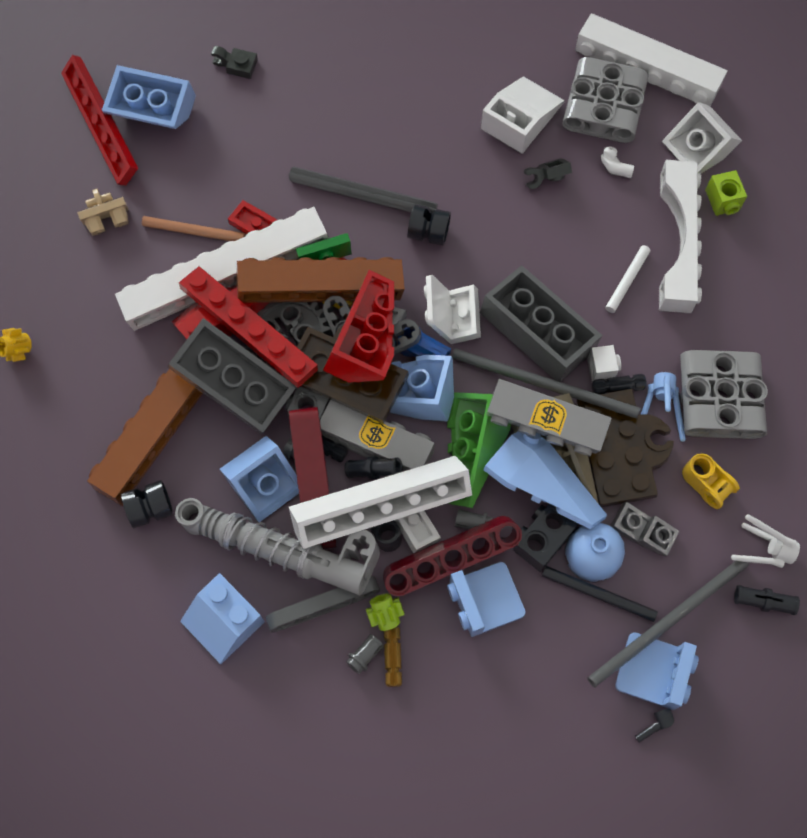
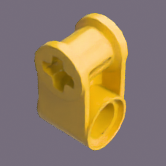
M701 453L693 456L683 467L682 475L684 480L714 509H720L723 506V501L731 493H737L740 489L738 482L707 454ZM693 465L700 466L703 469L704 475L698 474L694 470Z

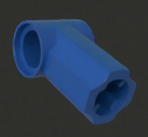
M404 328L405 333L399 336L398 339L403 336L412 338V332L415 329ZM422 333L421 339L416 345L400 353L404 356H414L415 358L422 355L449 356L451 348Z

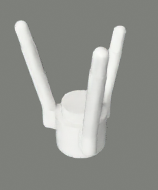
M749 514L745 516L746 520L758 528L747 523H742V528L770 541L768 553L772 554L773 558L732 555V560L770 564L783 568L784 563L793 564L796 561L800 551V544L796 540L784 536Z

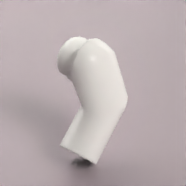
M606 147L603 151L604 154L601 155V161L608 172L631 178L634 165L619 162L616 157L617 149Z

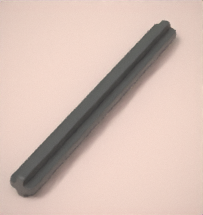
M292 167L289 173V180L291 182L412 212L415 204L429 207L431 212H434L438 207L436 202L298 167Z

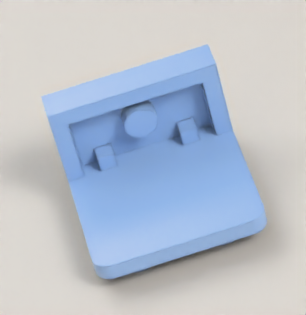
M499 562L464 575L462 570L451 574L450 584L447 585L448 592L452 601L458 602L461 610L458 613L460 623L464 630H469L471 637L524 617V606L505 563Z
M636 632L631 633L628 637L626 647L642 634ZM656 639L619 669L615 684L616 689L619 692L671 710L681 707L683 703L686 704L690 697L691 686L687 684L690 673L694 674L698 665L699 657L695 655L697 646L684 642L677 647Z

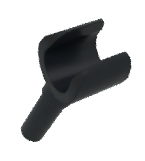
M669 708L654 713L657 723L635 735L639 743L653 733L674 724V717Z

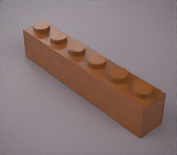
M336 257L325 260H313L311 258H300L298 260H285L283 258L257 260L255 258H246L242 261H237V298L243 303L325 302L331 296H340L345 301H355L368 270H371L394 281V301H400L405 290L402 259H393L391 257H383L379 260H367L364 257H357L352 260H340Z
M169 369L167 373H163L158 378L156 388L150 396L147 395L142 400L136 415L125 423L123 432L117 441H113L108 446L106 456L100 464L98 463L92 468L87 482L94 490L123 506L121 494L136 488L203 393Z

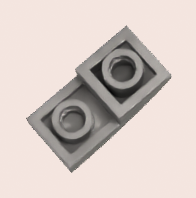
M628 502L622 503L611 524V527L619 534L663 556L668 555L680 532L659 517H650Z

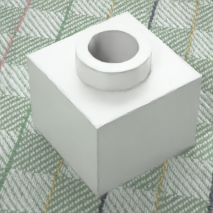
M614 346L591 348L587 360L592 382L597 379L607 381V378L616 377L618 371L621 370V359L619 354L615 355Z

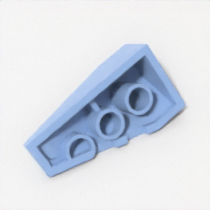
M519 431L512 434L484 467L485 472L505 487L513 491L518 487L532 494L531 500L539 504L541 501L548 502L556 506L557 513L589 529H592L607 517L604 510L553 446L538 433L535 434V437Z

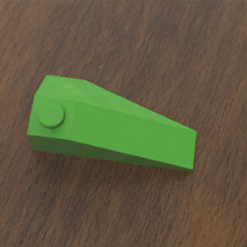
M454 392V399L447 421V428L451 429L452 443L448 444V453L452 454V457L456 456L468 469L472 496L450 502L449 504L473 508L489 475L484 471V467L501 448L510 431L511 424L508 423L507 427L497 425L490 421V416L486 415L493 394Z

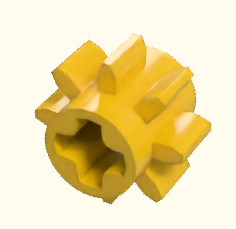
M21 328L3 329V336L0 337V356L6 357V361L17 362L26 360L24 353H29L32 348L29 335L22 333Z

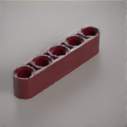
M318 407L289 410L300 503L330 494ZM336 539L320 543L323 549L337 548Z
M508 516L494 518L389 564L383 571L385 587L393 596L406 595L515 547L521 541V529ZM505 526H512L511 534L508 537L501 538L499 535L501 529ZM477 538H485V544L482 548L477 550L472 548V544ZM457 550L459 552L455 560H445V555L448 551ZM422 562H430L432 564L430 570L425 573L418 572L417 568ZM395 574L405 576L403 582L397 585L390 583V579Z

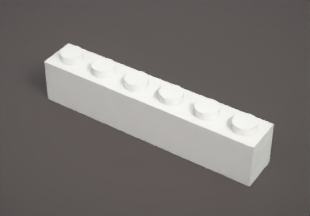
M592 13L578 35L575 51L591 58L644 69L648 73L647 82L657 85L695 103L699 102L709 106L714 101L728 71Z
M456 456L290 506L289 511L294 532L301 546L305 549L472 496L469 471Z

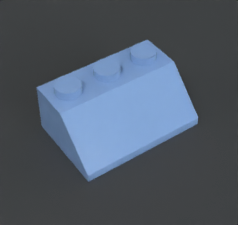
M117 65L102 112L176 129L189 118L196 94L188 80Z

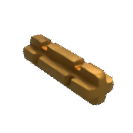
M399 627L384 631V641H386V644H384L385 670H387L385 681L388 687L402 685V672H399V669H401V644L398 643L400 640Z

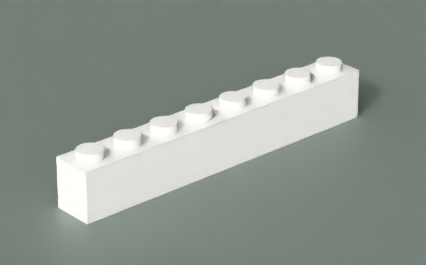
M315 207L301 209L294 216L284 220H276L262 230L251 231L246 237L226 242L214 251L203 252L195 259L186 263H178L172 269L161 274H153L141 283L128 285L122 291L116 293L115 296L126 322L135 331L196 303L180 289L179 282L198 266L227 289L237 284V261H242L246 258H255L257 260H271L273 258L296 260L298 259L296 252L298 247L328 239V235Z

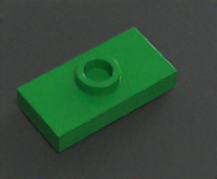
M348 233L298 247L296 249L297 258L325 260L331 257L342 258L351 255V241Z

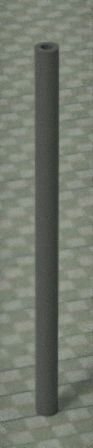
M456 348L452 355V358L562 395L569 393L571 398L636 419L641 409Z
M733 562L587 677L589 683L594 688L597 687L747 568L749 562Z

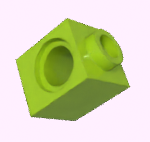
M736 170L712 175L705 189L715 216L721 214L732 215L738 212L747 198Z

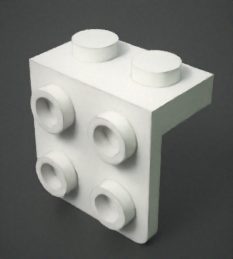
M426 276L424 295L427 299V310L425 311L427 324L450 344L481 338L478 288L473 284L449 291L435 276Z

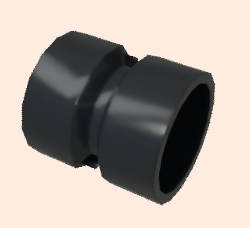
M415 204L409 220L407 237L419 241L428 238L429 243L444 246L449 230L451 212L439 209L431 212L429 207Z
M162 480L147 484L143 491L135 488L121 494L127 518L133 529L149 524L153 517L158 521L173 516L171 501Z

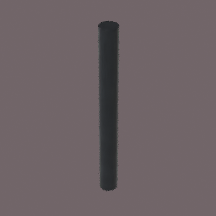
M545 566L542 574L544 578L654 622L657 617L658 611Z

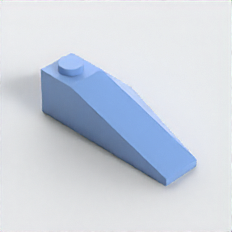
M422 355L416 357L415 361L401 363L400 361L392 362L391 364L407 370L409 376L390 413L421 420L448 421L454 399L452 356Z

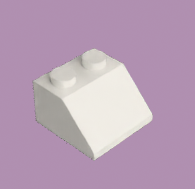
M699 102L662 140L679 161L697 162V173H703L724 160L742 141L709 105Z

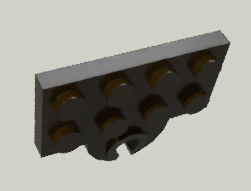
M308 326L297 348L318 364V371L301 386L384 424L409 376V372L390 364L384 380L346 382L323 371L343 326L337 330L333 337Z
M632 389L600 394L636 406ZM577 399V406L612 418L601 451L596 454L591 453V456H588L600 507L657 498L658 492L652 470L660 468L668 461L674 441H667L664 445L659 446L651 441V436L654 434L669 435L671 432L669 426L660 418L650 414H639L636 419Z

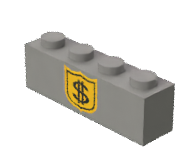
M499 379L486 413L487 416L491 417L490 421L504 427H507L508 423L518 426L519 432L535 437L536 433L547 436L546 441L554 445L563 446L564 443L575 446V452L586 456H591V453L596 454L601 451L612 419L611 417Z
M330 400L320 419L322 435L335 441V444L339 443L347 447L348 450L366 458L376 456L379 459L398 457L403 464L402 472L427 465L434 453V442L427 435L422 433L413 434L406 431V428L397 422L392 421L388 423L385 421L384 424L333 400Z

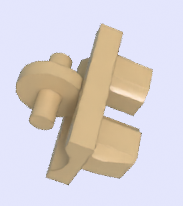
M98 189L92 190L95 198L85 201L88 209L77 212L81 222L86 225L92 236L105 232L102 219L110 216L115 228L129 224L126 212L129 209L124 198L121 197L113 200L111 193L100 195Z

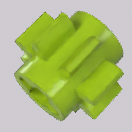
M389 593L380 594L370 600L371 607L366 609L371 627L378 625L381 631L397 627L400 624L399 617L405 615L399 597L392 599Z

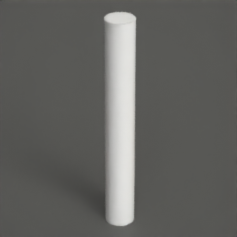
M645 245L640 247L605 307L608 312L615 313L651 251L649 247Z

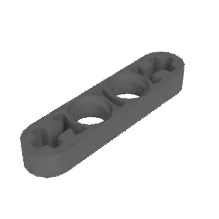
M371 576L362 595H357L338 587L272 612L266 616V621L270 632L282 631L374 596L380 592V588L375 576Z

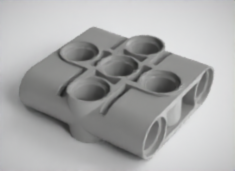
M591 57L581 58L577 64L562 122L564 128L572 132L622 143L633 141L644 101L648 73L638 67Z
M690 350L680 355L682 391L679 399L683 405L685 435L691 437L757 439L767 435L765 398L768 389L763 382L761 355L759 353ZM717 366L723 367L726 372L720 371ZM690 390L697 391L700 397L692 395ZM718 391L726 393L728 398L722 397ZM746 392L752 393L756 399L749 397ZM720 417L727 418L730 424L723 423Z

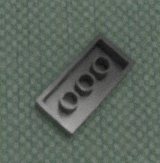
M522 265L485 295L480 310L481 315L558 382L564 380L588 358L591 348L597 347L603 336Z
M204 318L168 364L170 370L259 434L266 430L296 388L290 381Z

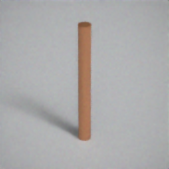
M143 216L142 226L226 241H236L246 237V234L241 232Z

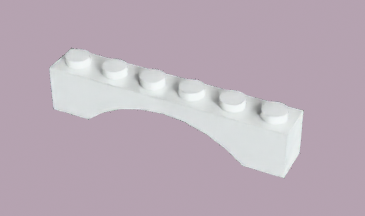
M666 160L660 174V197L666 202L675 216L681 243L678 260L665 274L659 286V311L692 313L695 305L701 301L702 289L698 287V280L701 277L702 266L698 264V257L701 253L702 244L697 239V234H699L701 229V218L697 217V211H699L701 206V195H697V189H699L701 183V173H697V162Z

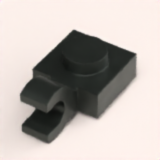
M214 46L211 56H214L213 64L226 67L227 74L251 79L258 60L257 53L233 48L232 53H229L220 46Z
M563 158L524 170L526 175H535L532 182L526 183V186L530 189L539 187L545 178L549 181H558L563 179L564 175L572 173L571 163Z

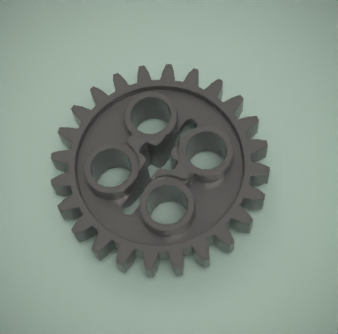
M274 302L272 305L269 303L265 306L266 309L258 312V315L289 340L276 322V319H280L289 335L293 337L296 345L299 344L308 326L326 335H333L324 311L320 309L318 302L312 304L311 302ZM292 317H297L295 320L289 321ZM245 345V349L247 351L252 353L266 365H268L277 373H279L269 363H267L263 358H261L256 352H254L250 347Z

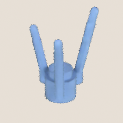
M669 372L657 373L654 375V383L648 384V393L641 414H648L653 395H656L658 400L665 401L666 412L671 411V399H673L680 441L684 442L686 438L679 402V388L676 387V376Z

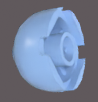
M602 522L592 529L583 525L579 526L569 536L565 547L568 566L579 578L589 582H597L598 580L613 577L622 566L625 556L624 542L620 534L613 527Z

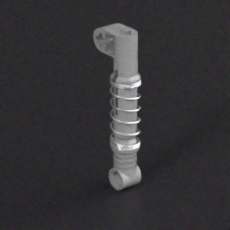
M195 498L184 499L175 510L177 521L192 535L200 534L216 540L221 547L229 551L237 546L241 555L250 553L254 555L256 561L263 558L269 561V566H273L275 563L283 566L284 572L292 569L297 571V575L300 578L308 580L313 577L357 595H362L365 591L380 555L379 546L374 536L367 530L350 534L339 556L323 550L320 544L303 549L299 540H296L290 532L283 535L277 527L267 529L263 522L253 524L249 517H244V515L239 513L225 514L203 505ZM198 512V516L194 520L189 521L190 516ZM360 554H361V556H362V558H363V560H364V562H365V565H364V564H361V563H358V562H355V561L350 560V559H351V558H354V559L360 560Z

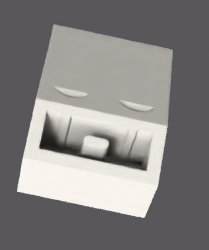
M523 76L498 92L483 109L481 129L523 154L564 104L565 100Z

